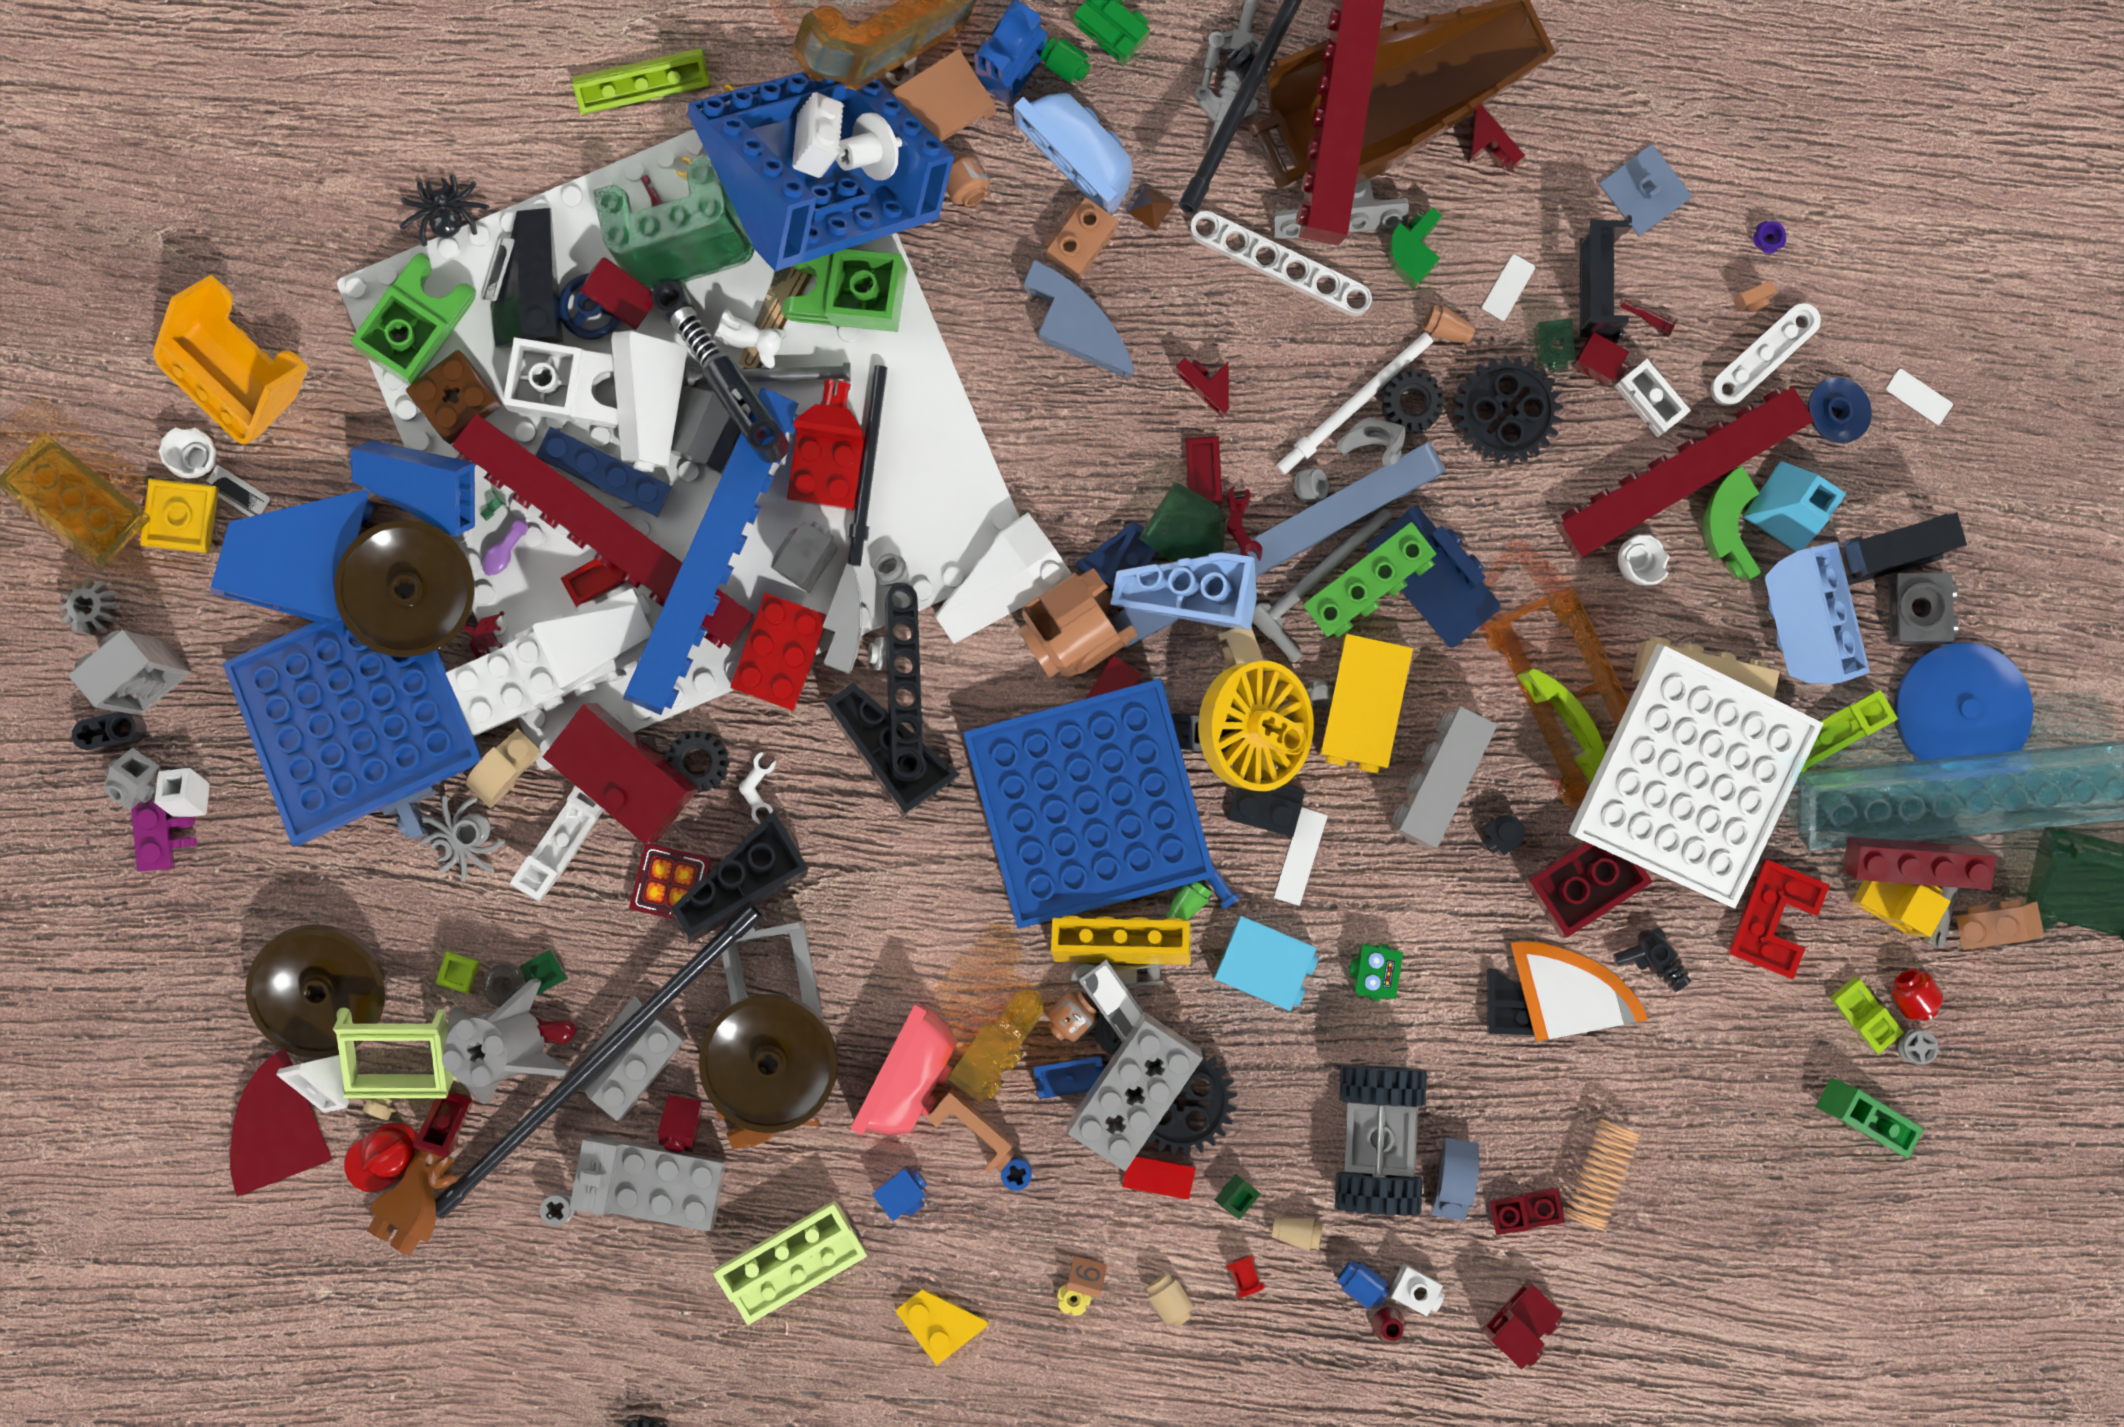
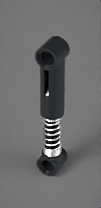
M673 280L659 283L652 293L654 306L663 319L681 335L682 340L686 342V346L690 348L691 354L695 355L696 361L700 362V367L703 368L704 379L754 452L762 461L767 463H775L783 459L789 449L787 437L733 359L720 353L721 348L715 347L716 341L711 340V334H706L707 328L701 326V320H697L698 315L695 312L693 302L684 288ZM678 299L674 305L668 306L671 301ZM744 404L749 406L758 419L754 423H751L742 410L741 406ZM774 436L773 441L767 445H762L766 438Z

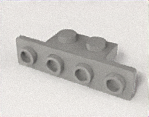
M1370 179L1356 184L1348 232L1396 228L1399 223L1407 226L1408 199L1374 201ZM1303 192L1304 201L1306 192ZM1298 209L1274 212L1275 239L1299 237L1301 225L1296 224Z

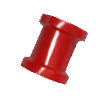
M1253 1254L1225 1264L1227 1270H1231L1237 1286V1298L1254 1294L1266 1288L1265 1283L1260 1282L1253 1263L1255 1261Z

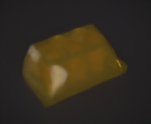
M42 432L0 475V489L15 506L96 571L103 572L129 541L151 520L147 513L45 432Z

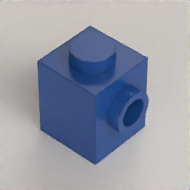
M906 1165L875 1189L872 1195L890 1219L894 1221L905 1212L910 1217L925 1205L922 1199L927 1194L924 1187L928 1184L916 1168L910 1171Z

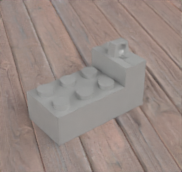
M593 1134L582 1141L569 1209L598 1215L614 1213L710 1232L715 1227L728 1159L686 1151L675 1153L660 1146Z

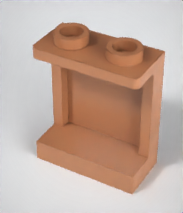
M957 49L891 91L941 142L980 117L986 120L996 114L995 103L960 49Z
M951 1088L932 1110L927 1120L938 1128L951 1112L996 1151L986 1163L985 1170L991 1173L996 1167L1001 1171L1014 1156V1152L1011 1150L1014 1141Z

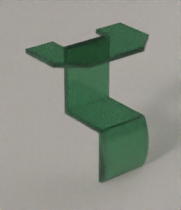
M494 491L492 492L496 498L488 503L487 508L480 513L486 521L495 515L494 512L502 505L508 510V507L497 497Z

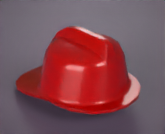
M388 1123L378 1127L357 1141L348 1150L344 1160V1171L348 1181L355 1188L364 1192H377L403 1177L409 1162L420 1150L413 1147L418 1134L410 1126L403 1123Z

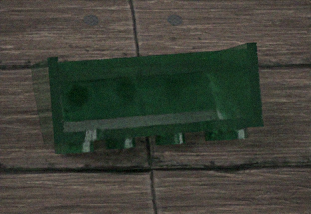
M708 155L695 158L688 165L686 179L690 193L689 196L632 213L627 192L621 187L609 185L593 190L605 246L623 271L652 292L659 283L667 280H673L681 284L744 265L750 261L754 254V247Z

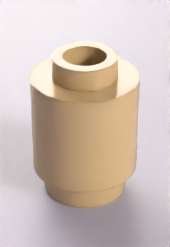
M1169 1273L1160 1276L1146 1287L1150 1294L1148 1299L1165 1325L1173 1323L1175 1327H1178L1192 1317L1190 1310L1194 1307L1193 1303L1177 1279H1172Z

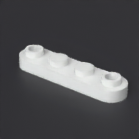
M1806 303L1798 304L1791 308L1712 381L1710 392L1714 401L1722 406H1733L1740 402L1819 329L1821 318L1818 310ZM1797 317L1804 319V328L1796 325ZM1724 384L1732 388L1731 395L1723 393L1722 386Z

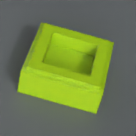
M446 951L435 984L470 994L481 961Z

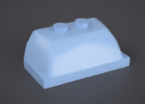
M1068 93L1049 94L1031 103L1022 97L1014 105L1015 125L1085 197L1109 214L1115 212L1129 190L1133 174L1131 158L1121 147L1123 145L1121 140L1112 131L1109 130L1107 132L1098 123V117L1087 106L1083 108Z
M1838 541L1799 550L1780 560L1765 576V582L1770 598L1768 604L1769 612L1772 618L1775 619L1778 630L1777 645L1780 651L1783 652L1789 675L1806 683L1835 684L1870 673Z

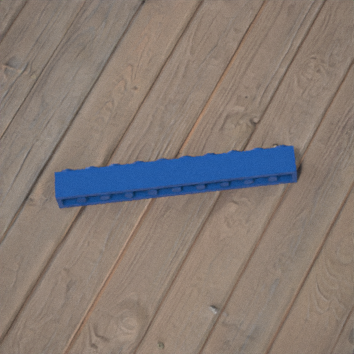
M761 387L758 397L783 433L786 435L788 432L793 435L795 431L793 427L794 420L800 416L795 414L799 403ZM751 411L748 418L751 423H754L758 419ZM742 433L738 438L624 693V700L659 715H662L665 707L672 709L679 693V690L674 688L678 676L685 678L693 662V659L687 657L692 645L700 646L707 630L701 624L706 614L713 616L720 601V597L715 595L720 583L725 586L727 585L734 569L728 563L733 553L740 555L748 537L742 534L747 522L752 525L754 524L761 508L755 502L760 492L767 494L774 479V476L769 474L773 463L762 461ZM774 436L766 438L762 445L769 444L773 441ZM781 459L780 461L775 462V463H777V464L780 465L782 459Z

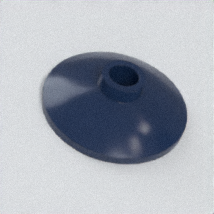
M1843 377L1826 379L1813 389L1809 397L1808 411L1814 419V422L1811 424L1818 434L1833 443L1846 444L1859 439L1867 431L1872 417L1871 404L1865 391L1854 381ZM1831 408L1837 412V418L1833 415Z

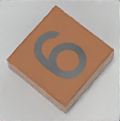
M1074 1256L1066 1289L1099 1298L1107 1265Z

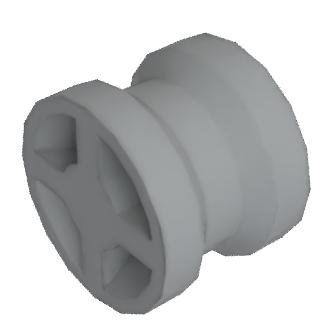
M1910 1029L1898 1038L1897 1051L1903 1060L1909 1063L1925 1065L1936 1058L1938 1043L1931 1033Z

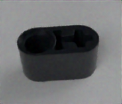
M115 712L79 721L72 730V740L80 749L104 751L140 742L146 734L147 726L144 719L138 715ZM128 719L131 722L132 729L124 737L121 734L120 727L123 721ZM94 730L106 731L107 735L94 736L92 741H89V735L93 734Z

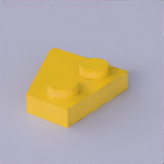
M924 1288L895 1309L897 1315L936 1366L989 1325L987 1319L981 1316L978 1317L953 1302L943 1300Z

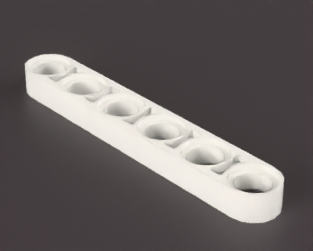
M1201 211L1191 221L1190 233L1198 243L1347 315L1361 316L1366 313L1371 305V292L1363 284L1213 212ZM1202 219L1212 221L1215 231L1209 236L1200 235L1196 230L1198 221ZM1234 233L1240 234L1245 240V246L1238 251L1231 250L1226 245V238ZM1262 248L1271 249L1275 254L1274 262L1270 265L1260 264L1256 259L1258 250ZM1294 262L1300 263L1305 268L1304 277L1298 280L1291 279L1286 272L1287 266ZM1322 277H1329L1335 283V290L1330 294H1322L1317 289V281ZM1354 291L1362 293L1365 297V305L1360 309L1350 307L1347 303V295Z

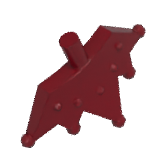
M500 611V614L481 618L476 629L465 625L463 630L473 634L469 646L477 659L481 657V654L487 655L490 653L486 647H503L502 644H499L493 633L494 630H501V627L495 621L500 615H504L503 611Z

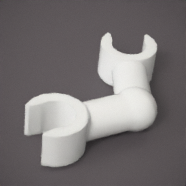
M764 752L759 753L755 757L753 769L745 780L739 784V791L744 795L752 808L751 816L758 824H761L756 815L759 808H767L770 814L773 812V808L763 802L755 789L764 775L771 773L776 767V761L768 769H761L759 767V760L764 755Z

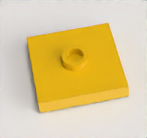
M149 479L140 545L143 547L210 554L219 487Z

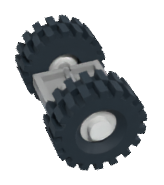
M1341 1065L1339 1101L1348 1102L1345 1172L1336 1173L1335 1209L1345 1212H1357L1359 1214H1381L1386 1216L1421 1214L1423 1178L1415 1176L1418 1106L1426 1105L1427 1070L1396 1066Z

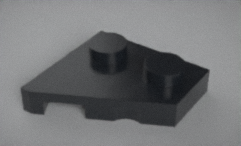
M1488 968L1487 1035L1535 1037L1521 983H1516L1499 974V971L1496 969Z

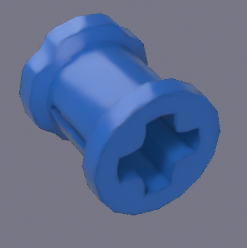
M1012 1157L1001 1171L1002 1182L1010 1190H1022L1031 1181L1032 1168L1026 1159ZM1015 1165L1017 1169H1025V1172L1022 1174V1181L1018 1182L1016 1178H1008L1011 1173V1166Z

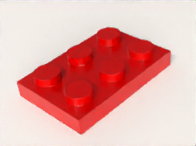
M764 593L730 688L795 712L825 631L823 624L827 615Z

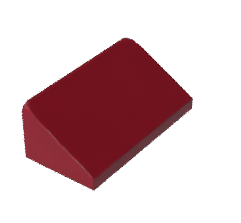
M605 257L601 258L592 268L580 289L582 293L635 331L654 305L652 302L653 292Z

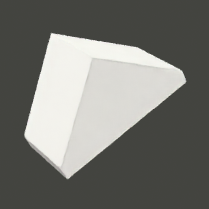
M339 1055L281 1068L276 1074L324 1113L347 1108L349 1104V1099L343 1096L345 1091Z

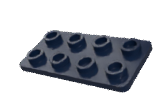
M1414 506L1369 542L1366 550L1370 554L1410 522L1416 526L1437 554L1432 558L1435 565L1420 576L1416 572L1404 579L1408 585L1401 592L1448 647L1453 648L1498 612L1500 602L1482 582L1486 578L1482 573L1485 570L1484 566L1473 554L1468 556L1460 547L1463 544L1460 537L1451 528L1446 530L1443 526H1440L1437 529L1422 510Z

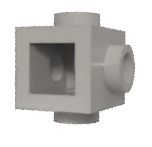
M132 747L119 759L114 760L106 769L105 776L107 778L103 792L108 794L115 802L121 803L131 810L139 802H147L155 793L157 786L154 784L160 766Z

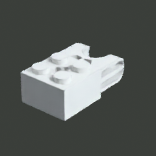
M514 337L502 404L511 412L618 429L617 409L602 405L595 398V391L600 382L614 377L613 355ZM546 374H549L552 379L551 382L546 386H542L538 382L539 379H545Z

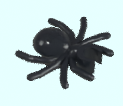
M454 174L450 175L451 193L448 183L444 178L441 177L443 187L438 191L432 189L431 183L428 180L426 189L430 198L425 193L423 183L417 182L418 193L421 200L425 203L412 201L405 197L401 198V202L424 210L408 217L400 224V229H405L410 223L424 216L419 236L421 245L425 247L427 246L425 233L428 221L435 235L448 239L455 236L461 229L462 218L460 214H462L470 225L471 233L476 235L477 228L474 219L466 209L460 208L473 207L489 210L490 207L487 204L460 201L474 190L476 182H471L469 187L457 195V180Z

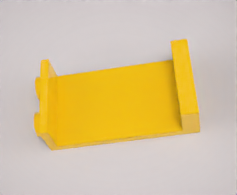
M1346 634L1342 640V655L1323 745L1319 749L1318 755L1325 756V763L1345 767L1346 761L1359 764L1358 770L1378 774L1379 768L1387 769L1389 766L1413 648Z

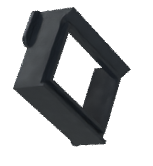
M1627 215L1624 220H1590V231L1584 238H1580V338H1589L1595 332L1604 338H1613V343L1618 344L1623 339V328L1629 323V315H1614V244L1622 234H1627L1631 229V215Z
M1958 512L1949 515H1940L1921 523L1864 539L1862 536L1851 538L1842 542L1844 547L1839 549L1848 585H1853L1941 560L1945 553L1967 546Z

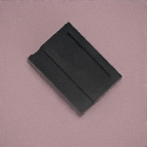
M1287 784L1269 791H1252L1236 787L1227 820L1293 838L1306 790Z

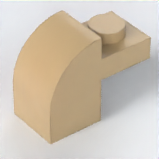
M517 728L499 746L489 750L482 760L476 764L467 778L466 786L491 808L515 786L516 778L541 756L542 751Z

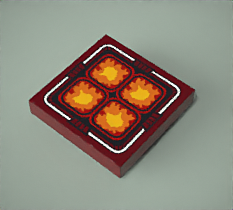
M651 843L644 845L629 909L673 919L671 907L703 877L709 874L713 858Z

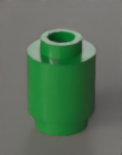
M1055 36L1047 43L1040 56V59L1045 62L1046 68L1070 84H1073L1076 80L1082 82L1092 66L1088 63L1090 58L1088 54L1066 39L1062 38L1060 40Z

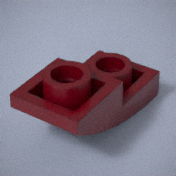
M1560 1187L1490 1200L1496 1235L1528 1231L1534 1227L1566 1222Z

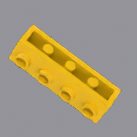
M1078 916L1052 918L1051 953L1054 962L1102 963L1104 960H1107L1108 963L1191 965L1192 932L1190 921H1184L1180 918L1150 920L1145 917H1133L1130 920H1123L1109 916L1096 917V919H1082Z

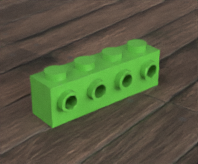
M1410 522L1303 604V606L1327 637L1334 633L1339 638L1353 627L1350 620L1360 613L1365 618L1381 605L1377 601L1387 592L1393 597L1408 584L1404 579L1416 572L1420 576L1434 566L1435 563L1432 558L1437 554L1416 526Z

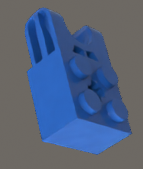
M1012 0L1005 10L1003 17L996 24L992 37L987 42L984 41L974 55L976 75L984 88L1009 106L1042 61L1040 56L1047 45V32L1041 28L1040 15L1019 0Z

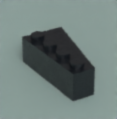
M854 683L825 702L824 708L902 817L957 780L961 775L952 766L950 767L931 748L923 744V767L917 777L911 781H901L895 778L890 769L887 711ZM903 724L897 725L896 731L899 737L906 740L914 737L912 732ZM901 756L898 758L897 764L901 771L911 773L915 770V761L911 757Z
M773 811L767 816L763 823L749 833L708 875L703 877L671 907V916L688 945L729 922L748 903L757 906L807 877L809 868L776 813Z

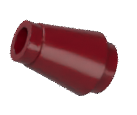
M1386 1307L1375 1313L1371 1326L1373 1333L1378 1339L1392 1342L1402 1337L1406 1323L1400 1311L1395 1308ZM1396 1324L1394 1332L1386 1331L1388 1325Z

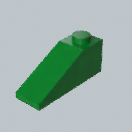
M1832 1077L1815 1108L1907 1159H1909L1924 1131L1922 1127L1861 1090Z

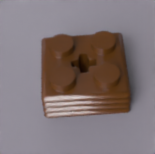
M455 350L406 388L407 394L441 438L448 444L456 441L476 413L485 419L502 406L501 401L460 350ZM451 391H461L457 395L459 401L456 404L451 401L447 402L449 399L448 394Z

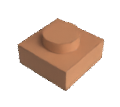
M1772 280L1739 294L1733 302L1738 312L1749 308L1750 312L1753 313L1770 304L1768 299L1777 291Z

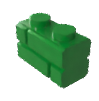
M1086 0L1074 13L1073 25L1121 65L1125 66L1150 36V28L1147 26L1149 21L1139 11L1133 10L1131 13L1122 5L1123 0Z

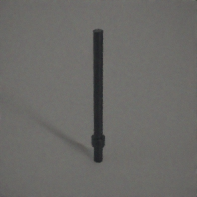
M881 365L874 366L853 524L849 525L848 538L851 539L848 564L855 567H861L864 541H868L870 527L866 525L888 367Z

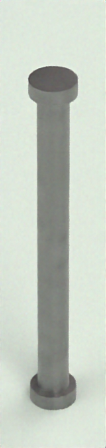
M843 362V366L740 369L748 382L844 379V382H851L850 362ZM688 367L689 387H696L697 384L707 383L703 377V370H696V367Z

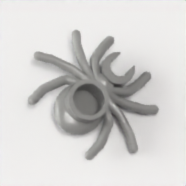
M443 794L442 810L447 826L431 817L423 816L421 818L423 822L430 823L443 832L437 831L424 837L421 840V844L425 845L439 837L443 838L435 841L431 845L430 850L437 848L438 845H443L446 848V855L437 861H445L453 857L448 863L439 868V872L442 874L452 868L458 862L460 856L461 882H465L467 878L466 856L481 869L493 873L494 868L483 863L472 852L481 854L494 851L504 845L505 840L500 839L493 845L477 848L476 846L483 844L490 835L491 827L489 821L480 814H468L459 821L466 808L477 801V797L473 796L462 803L454 814L452 823L448 809V797L446 794Z

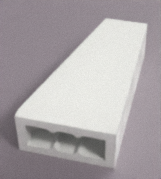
M634 331L612 332L611 340L621 460L634 463V469L654 472V467H668L688 347Z

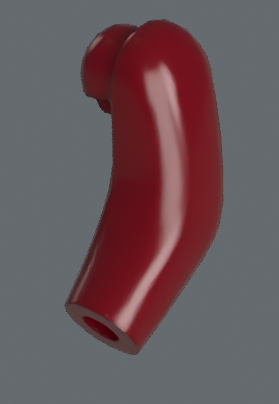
M529 1011L540 1024L537 1027L540 1031V1036L544 1037V1043H567L575 1036L576 1026L573 1022L569 1020L543 1021Z

